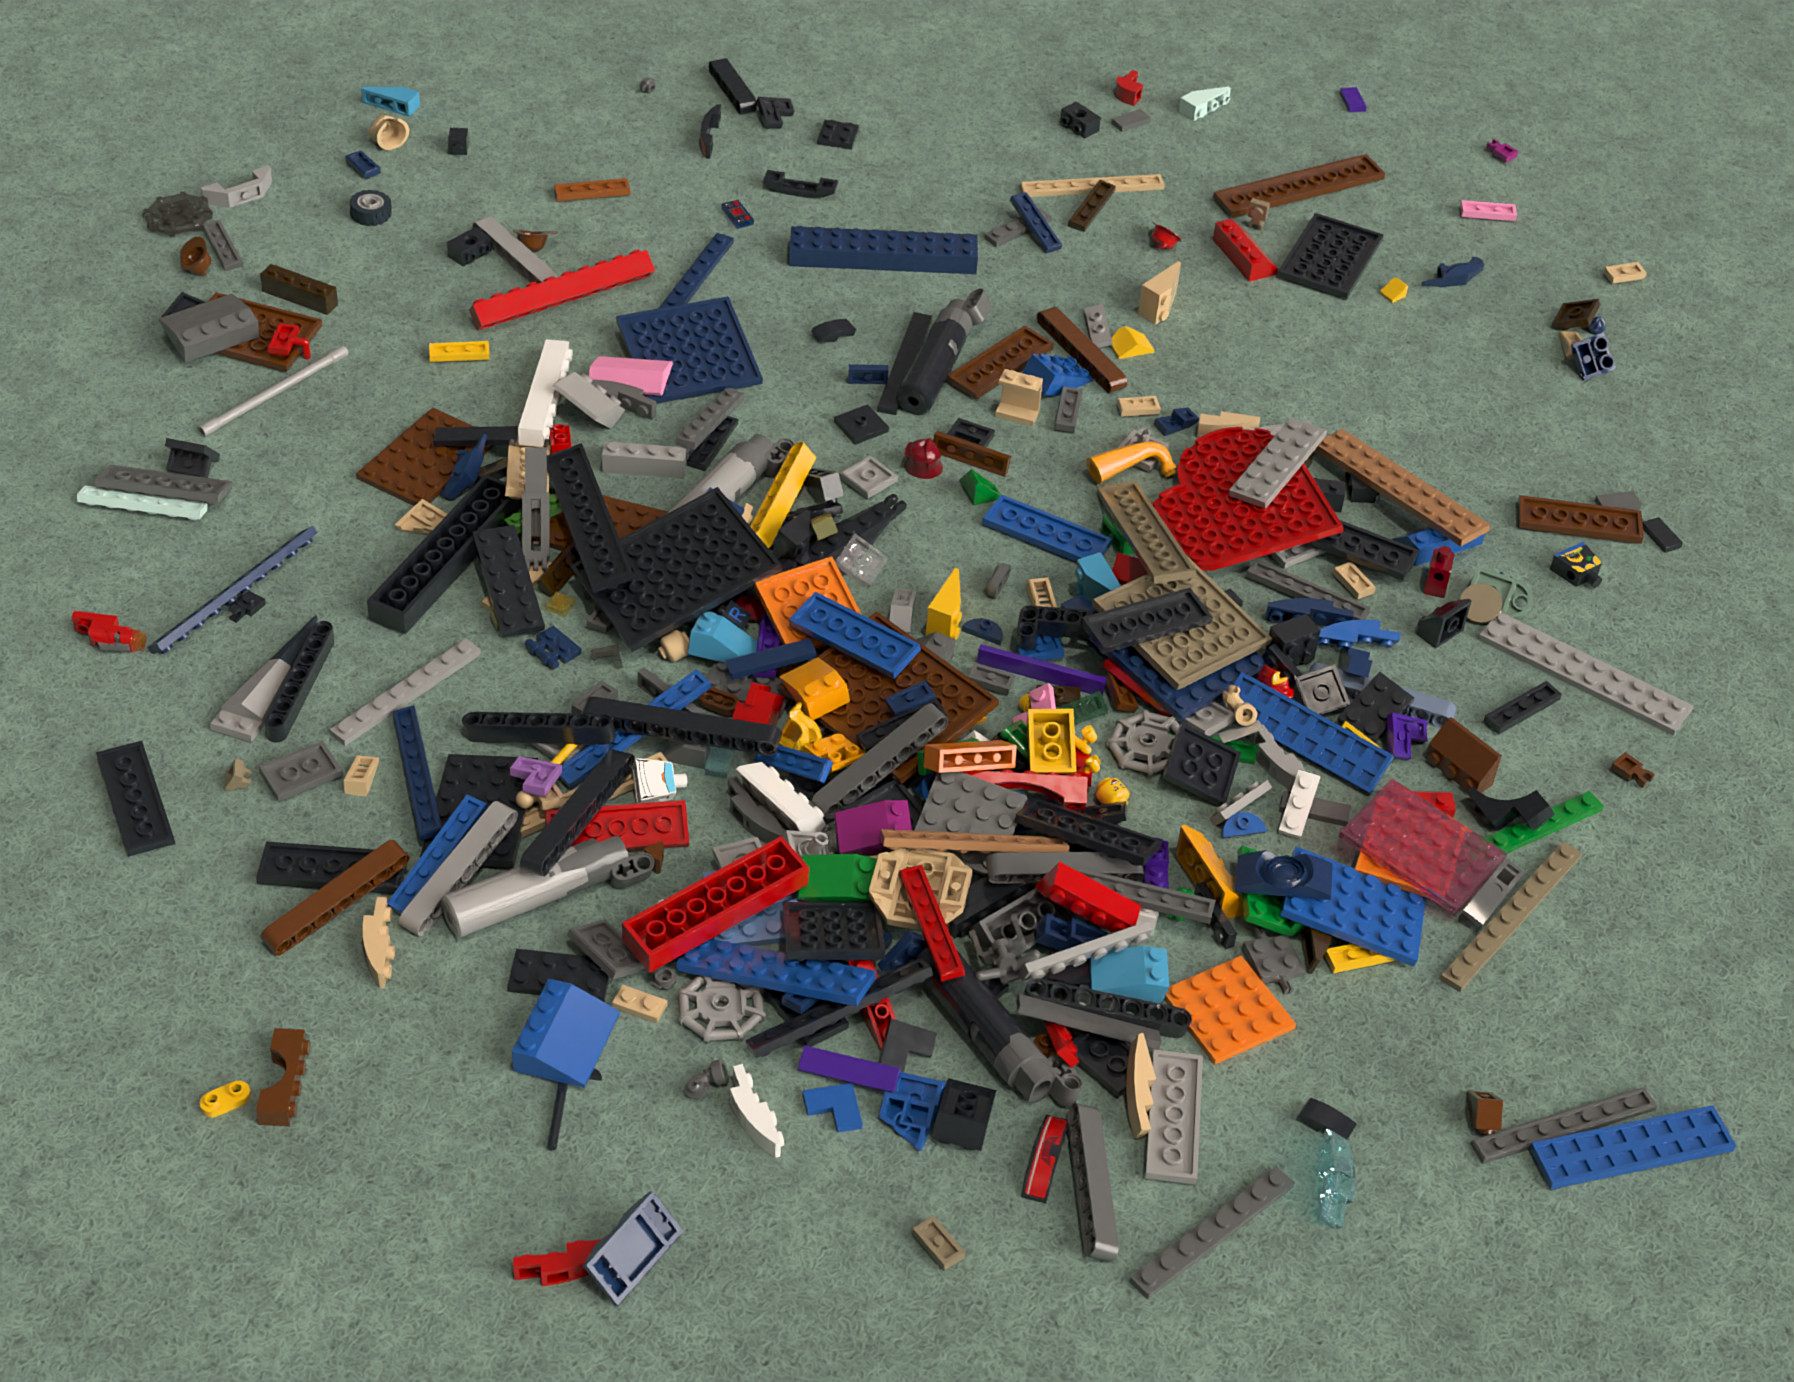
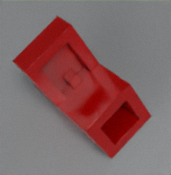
M1131 70L1124 77L1118 76L1116 81V98L1131 106H1135L1142 98L1143 84L1137 82L1138 71Z

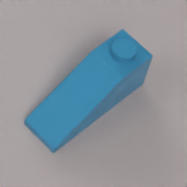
M405 87L361 88L362 103L408 117L420 107L419 92Z

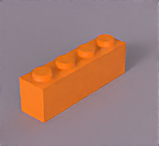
M1002 740L926 744L924 768L938 773L1015 768L1017 745Z

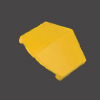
M1123 326L1119 328L1111 338L1113 345L1110 346L1118 359L1154 352L1145 335L1130 327Z

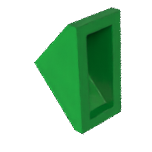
M972 469L959 480L973 505L996 501L1001 495L995 484Z

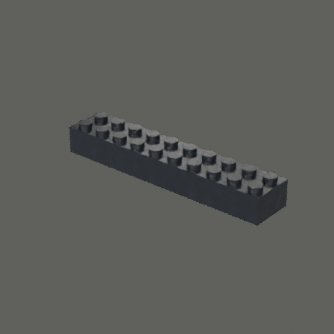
M485 474L367 599L369 619L406 634L478 556L472 532L504 527L506 525L504 519L517 513L522 507V498L516 500L505 496L506 482Z

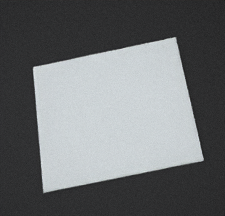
M1256 720L1249 726L1241 725L1218 734L1223 743L1263 730L1264 728L1259 720Z

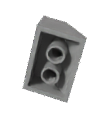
M573 372L553 384L552 387L595 421L610 429L613 428L625 411L620 406L622 403L613 395L608 397L606 395L607 390L599 384L594 386L591 383L593 379L585 373L580 375Z

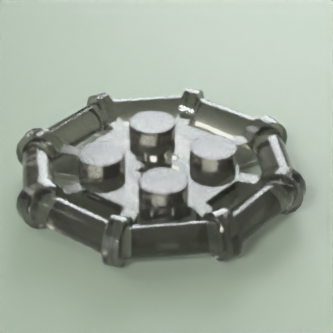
M181 191L180 194L157 197L156 201L149 208L143 210L142 216L146 220L147 229L150 232L156 231L168 234L170 237H175L176 234L199 231L200 227L213 217V211L210 209L206 197H198Z

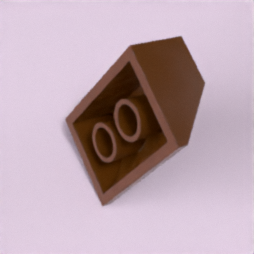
M1450 717L1429 743L1425 759L1431 765L1441 770L1446 777L1459 784L1464 791L1474 786L1482 793L1493 785L1502 755Z

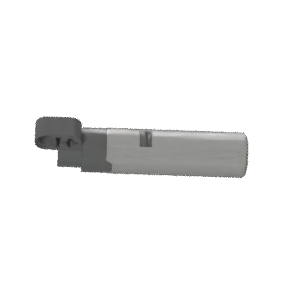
M755 434L748 442L738 443L669 512L705 494L709 487L713 489L718 487L728 499L735 502L763 473L768 476H777L790 449L795 445L794 442L788 438H782L773 445L765 436Z

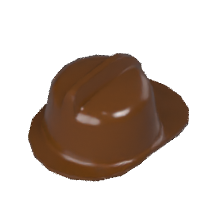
M513 230V232L517 233V239L531 252L540 251L545 245L547 236L558 233V231Z
M194 237L183 245L180 251L181 268L183 270H188L195 275H206V270L212 260L207 252L204 238Z

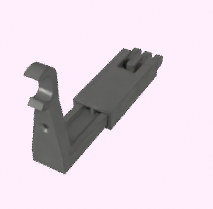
M525 448V492H522V551L528 571H530V563H534V571H538V563H542V570L545 571L547 569V558H550V494L547 492V448ZM531 537H541V550H539V542H534V550H531Z

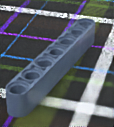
M1314 663L1311 665L1308 673L1328 667L1329 665ZM1337 668L1350 702L1373 679L1348 673ZM1403 688L1415 698L1401 715L1427 720V725L1438 728L1442 727L1448 718L1452 717L1454 719L1456 706L1452 702Z

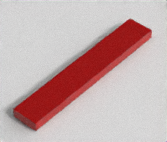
M918 865L899 870V876L941 982L965 976L964 967L923 866Z

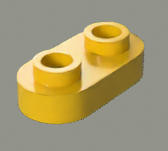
M233 1081L207 1092L200 1099L202 1113L208 1117H217L245 1105L251 1098L250 1087L244 1081Z

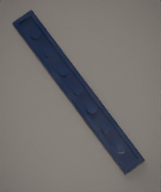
M412 705L393 711V717L418 833L421 841L436 837L442 829V823L415 706Z

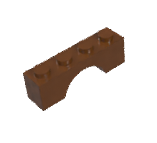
M274 1028L270 1046L272 1062L281 1066L285 1070V1074L278 1083L260 1091L256 1108L259 1125L290 1127L291 1118L297 1115V1102H295L296 1096L301 1095L302 1082L299 1080L300 1076L305 1075L306 1060H304V1057L309 1055L311 1047L310 1040L306 1039L305 1029Z

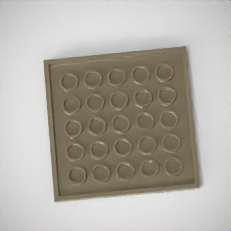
M1189 557L1188 559L1196 569V578H1190L1187 581L1177 580L1166 584H1154L1150 576L1146 574L1093 599L1092 606L1098 612H1103L1187 588L1193 590L1212 615L1211 624L1133 645L1176 690L1269 645L1272 641V637Z

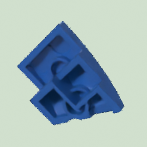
M900 1072L895 1094L885 1092L879 1117L917 1150L922 1151L935 1122L946 1083Z

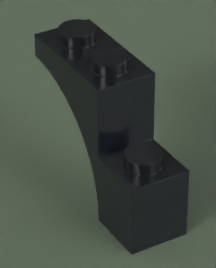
M1474 786L1466 791L1471 798L1468 801L1475 812L1480 810L1483 813L1481 818L1488 827L1493 825L1497 831L1516 818L1524 827L1528 825L1534 831L1555 815L1550 805L1537 790L1524 797L1512 800L1490 798L1479 792Z

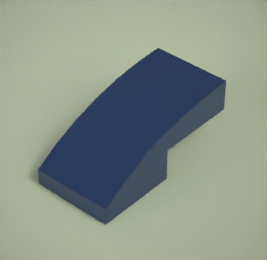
M1189 407L1173 409L1171 416L1156 418L1153 425L1164 436L1193 426L1199 422L1200 418Z

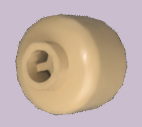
M674 630L660 639L661 647L658 650L663 659L668 658L671 662H676L689 655L690 640L685 632L681 633L678 630Z

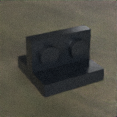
M166 438L165 446L171 449L166 470L208 478L212 461H219L220 454L206 445Z

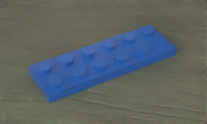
M1002 494L982 519L983 525L1075 562L1078 559L1099 552L1104 555L1112 544V538Z
M816 591L789 619L790 626L893 679L921 650L919 643Z

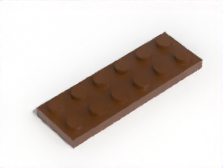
M1024 325L948 374L947 382L976 400L999 385V379L1005 369L1019 372L1025 368L1032 354H1046L1053 349L1054 343Z
M1519 495V528L1642 544L1644 536L1641 510Z

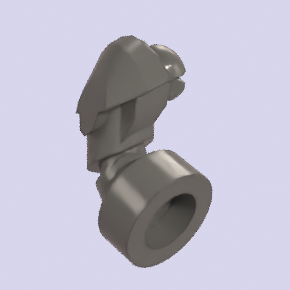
M724 1060L712 1061L709 1068L704 1069L702 1074L699 1072L697 1075H694L685 1084V1093L692 1099H701L708 1094L711 1082L718 1086L729 1083V1074Z

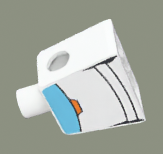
M635 759L631 767L636 804L669 801L674 798L676 788L687 787L686 774H674L671 762Z

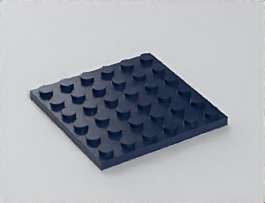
M729 296L616 316L617 325L631 359L672 361L673 363L662 396L645 395V397L655 400L656 404L722 392L725 388L738 389L763 384V377Z
M1133 646L1105 653L1108 658L1179 722L1221 699L1223 691H1228L1229 686L1235 683L1241 672L1256 679L1259 677L1258 674L1262 670L1263 665H1267L1257 652H1253L1176 690Z

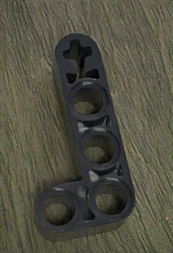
M1025 606L1020 610L1017 625L1018 646L1023 650L1034 649L1037 645L1038 635L1089 639L1090 636L1080 624L1082 617L1099 612L1094 610Z

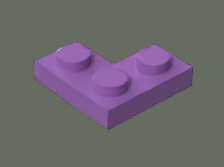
M520 756L510 767V776L526 780L523 783V792L531 793L535 796H545L562 773L561 764Z

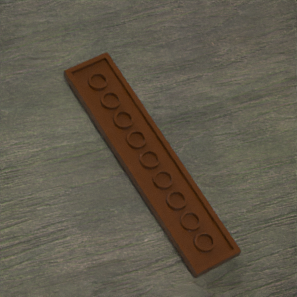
M1367 154L1215 191L1213 198L1232 218L1248 214L1252 198L1270 203L1269 208L1382 180L1385 177V172Z

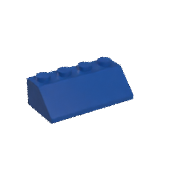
M1428 526L1392 538V540L1419 550V555L1413 564L1415 567L1430 562L1433 549L1446 546L1451 549V552L1457 553L1482 544L1485 534L1460 547Z

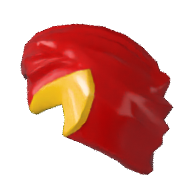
M1263 665L1257 680L1292 698L1294 689H1290L1288 678H1279V671Z

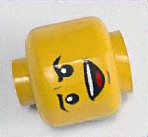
M1107 777L1097 785L1096 798L1101 804L1126 801L1128 805L1129 790L1119 779Z

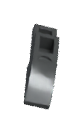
M593 380L591 382L594 386L599 384L606 389L608 397L613 395L622 402L620 406L625 410L651 420L656 417V401L645 397L643 389L614 381Z
M737 776L728 779L730 813L740 825L766 844L780 836L783 837L786 828L781 827L775 812L770 811L766 804L758 806L757 801L750 797L744 783L741 784Z
M1506 858L1462 913L1470 921L1482 927L1525 872Z

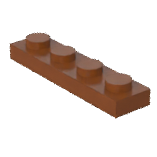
M627 178L554 184L557 201L630 195V186Z

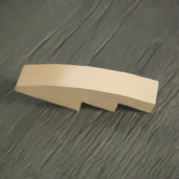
M1143 1033L1138 1034L1131 1043L1127 1064L1126 1093L1128 1115L1134 1139L1144 1138L1151 1130L1147 1111L1154 1103L1149 1088L1156 1081Z

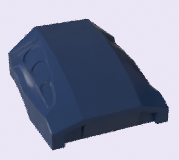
M1604 332L1571 344L1572 354L1583 381L1616 369L1614 365L1615 360L1609 353V342L1604 337Z

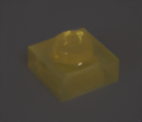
M556 592L546 604V611L566 617L575 605V598Z

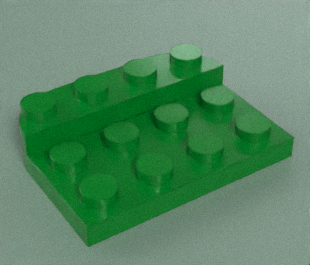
M1242 845L1237 850V856L1257 852V850ZM1242 893L1245 921L1292 937L1295 933H1300L1306 928V925L1280 916L1284 896Z

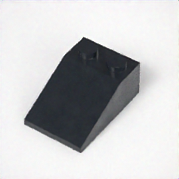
M948 1078L937 1113L932 1139L938 1140L943 1144L959 1145L971 1151H982L997 1090Z

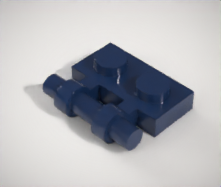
M554 625L536 635L537 641L534 642L530 638L525 641V646L529 648V652L534 656L540 657L543 664L553 669L559 666L557 660L566 664L582 654L581 648Z

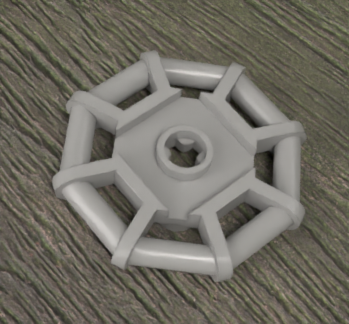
M1144 710V712L1126 719H1118L1110 739L1106 741V747L1112 751L1119 762V767L1122 769L1129 768L1148 773V776H1153V773L1165 769L1171 752L1170 747L1173 745L1180 725L1173 716L1167 717ZM1170 729L1175 735L1168 734L1167 731ZM1126 731V736L1121 737L1122 732ZM1148 739L1152 740L1151 743H1146L1144 741H1147ZM1120 747H1126L1128 753L1124 755ZM1136 758V759L1148 761V764L1141 763V762H1137V761H1134L1133 759Z
M699 975L677 993L680 1008L678 1021L682 1026H687L702 1037L704 1042L707 1043L713 1040L737 1039V1041H741L759 1022H763L766 1017L762 997L764 990L761 987L737 983L745 989L742 990L740 988L739 991L735 988L736 982ZM703 984L706 985L704 991L695 992ZM746 999H753V1007L746 1006ZM690 1000L696 1002L697 1008L691 1011L689 1010ZM719 1001H723L726 1006L719 1007L717 1005ZM744 1016L750 1017V1018H749L746 1022H744L741 1026L738 1025V1023L741 1021L742 1017H744ZM694 1019H702L704 1024L708 1025L707 1029ZM730 1026L732 1030L714 1031L715 1027Z

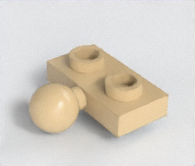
M554 783L545 796H535L531 793L523 792V790L516 795V803L520 808L527 809L537 801L543 810H555L565 804V797Z

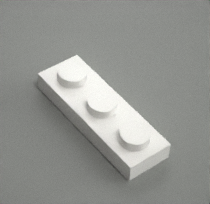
M1298 770L1280 824L1279 834L1301 840L1320 776Z

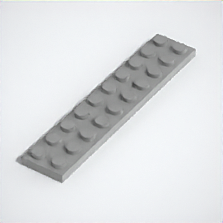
M1500 613L1497 618L1491 620L1478 639L1673 736L1693 708V705L1506 614Z

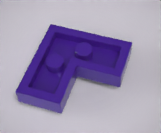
M1397 713L1387 715L1388 753L1392 754L1395 759L1407 761L1411 759V741L1416 743L1428 742L1427 720Z

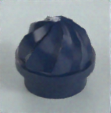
M1594 317L1590 326H1587V331L1593 335L1602 333L1606 327L1605 321L1601 317Z

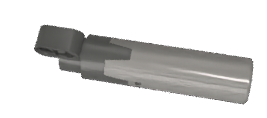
M618 835L599 843L596 839L591 838L570 846L544 877L521 871L520 866L445 894L442 897L441 904L449 928L455 936L461 938L607 880L616 889L629 887L648 879L655 862L654 858L645 852L629 857L626 847ZM644 864L648 869H640L637 865Z

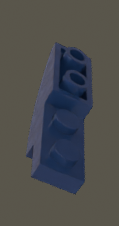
M1293 598L1269 602L1265 620L1282 623L1307 614L1316 625L1329 626L1352 620L1354 611L1333 607L1334 601Z

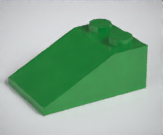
M857 854L802 856V860L809 867L808 885L798 890L797 899L809 902H872L869 897V888L877 858Z

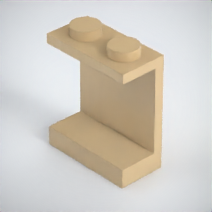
M1005 369L999 379V384H1002L1001 402L996 410L995 417L1033 426L1039 415L1043 379Z

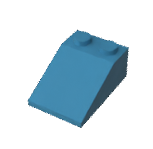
M1101 552L1077 560V569H1075L1077 583H1075V590L1078 595L1081 594L1091 603L1093 599L1121 587Z
M705 612L699 616L691 631L688 654L726 663L725 660L755 653L758 642L725 617L713 612Z
M1143 945L1125 948L1119 952L1111 950L1099 959L1089 958L1090 987L1092 990L1161 1004L1169 989L1167 949Z

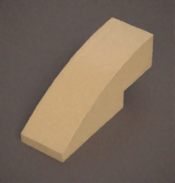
M1222 411L1220 416L1200 414L1197 438L1199 435H1205L1223 428L1259 427L1260 417Z

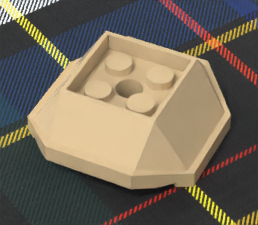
M901 847L889 853L879 854L869 888V897L887 925L921 931L899 876V870L922 865L947 924L963 913L972 878V869L967 865L965 866L953 853L929 849L915 851L910 848Z

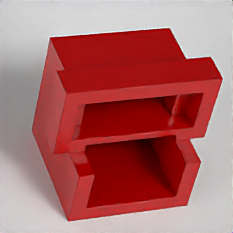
M751 682L745 703L737 701L732 718L776 726L785 696L770 692V686Z

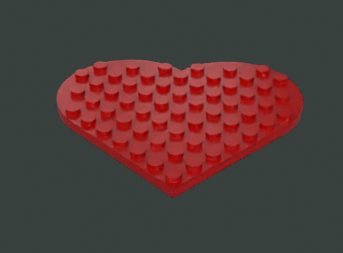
M1229 427L1201 436L1195 440L1194 445L1186 448L1180 457L1177 467L1179 484L1161 492L1159 498L1151 502L1186 556L1202 571H1214L1343 532L1342 523L1304 463L1266 509L1229 495L1230 488L1274 438V435H1271V431L1256 427L1254 430H1243V427Z

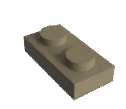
M934 1215L913 1227V1236L943 1271L965 1258V1251Z

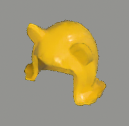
M799 702L788 714L789 719L782 730L779 745L804 752V746L821 740L822 734L818 725L802 712V703Z

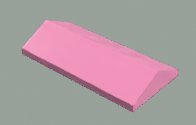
M598 356L590 366L589 377L593 380L614 381L643 389L645 395L662 396L673 363L672 361Z

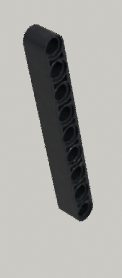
M589 697L582 711V714H608L612 718L615 731L768 756L774 755L777 752L782 737V731L774 725L601 697Z
M610 749L524 851L520 860L521 871L543 877L550 872L631 773V767L635 761L634 754Z

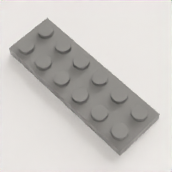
M1290 418L1230 488L1229 495L1266 509L1326 437V429Z
M1154 1049L1152 1065L1156 1081L1150 1088L1154 1104L1149 1109L1151 1130L1148 1132L1145 1178L1196 1185L1198 1177L1203 1055Z

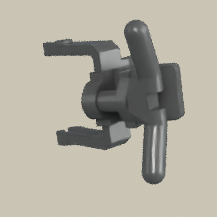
M1016 913L1010 916L1018 939L1015 941L998 939L992 944L989 951H982L975 929L969 931L981 963L985 965L991 963L993 969L978 971L975 974L976 979L979 981L1000 977L1003 985L1020 979L1018 972L1024 964L1037 960L1040 957V953L1037 950H1033L1023 957L1021 956L1020 952L1025 950L1027 945Z

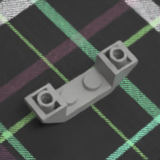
M268 165L253 170L252 181L225 190L218 182L202 187L203 203L231 208L264 197L272 183L271 167Z

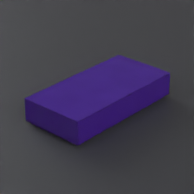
M1357 87L1340 88V95L1349 113L1366 112L1367 106Z

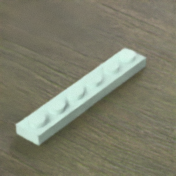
M84 486L77 494V502L87 505L124 508L128 511H145L148 514H166L169 517H187L190 520L201 519L207 512V503L186 501L177 498L169 499L156 495L147 496L142 493H126L120 490H105L92 486Z

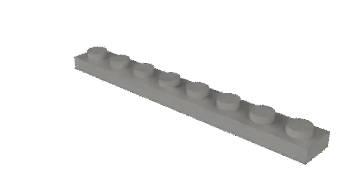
M465 638L332 727L330 735L344 746L348 745L391 716L393 711L403 708L480 656L481 649Z

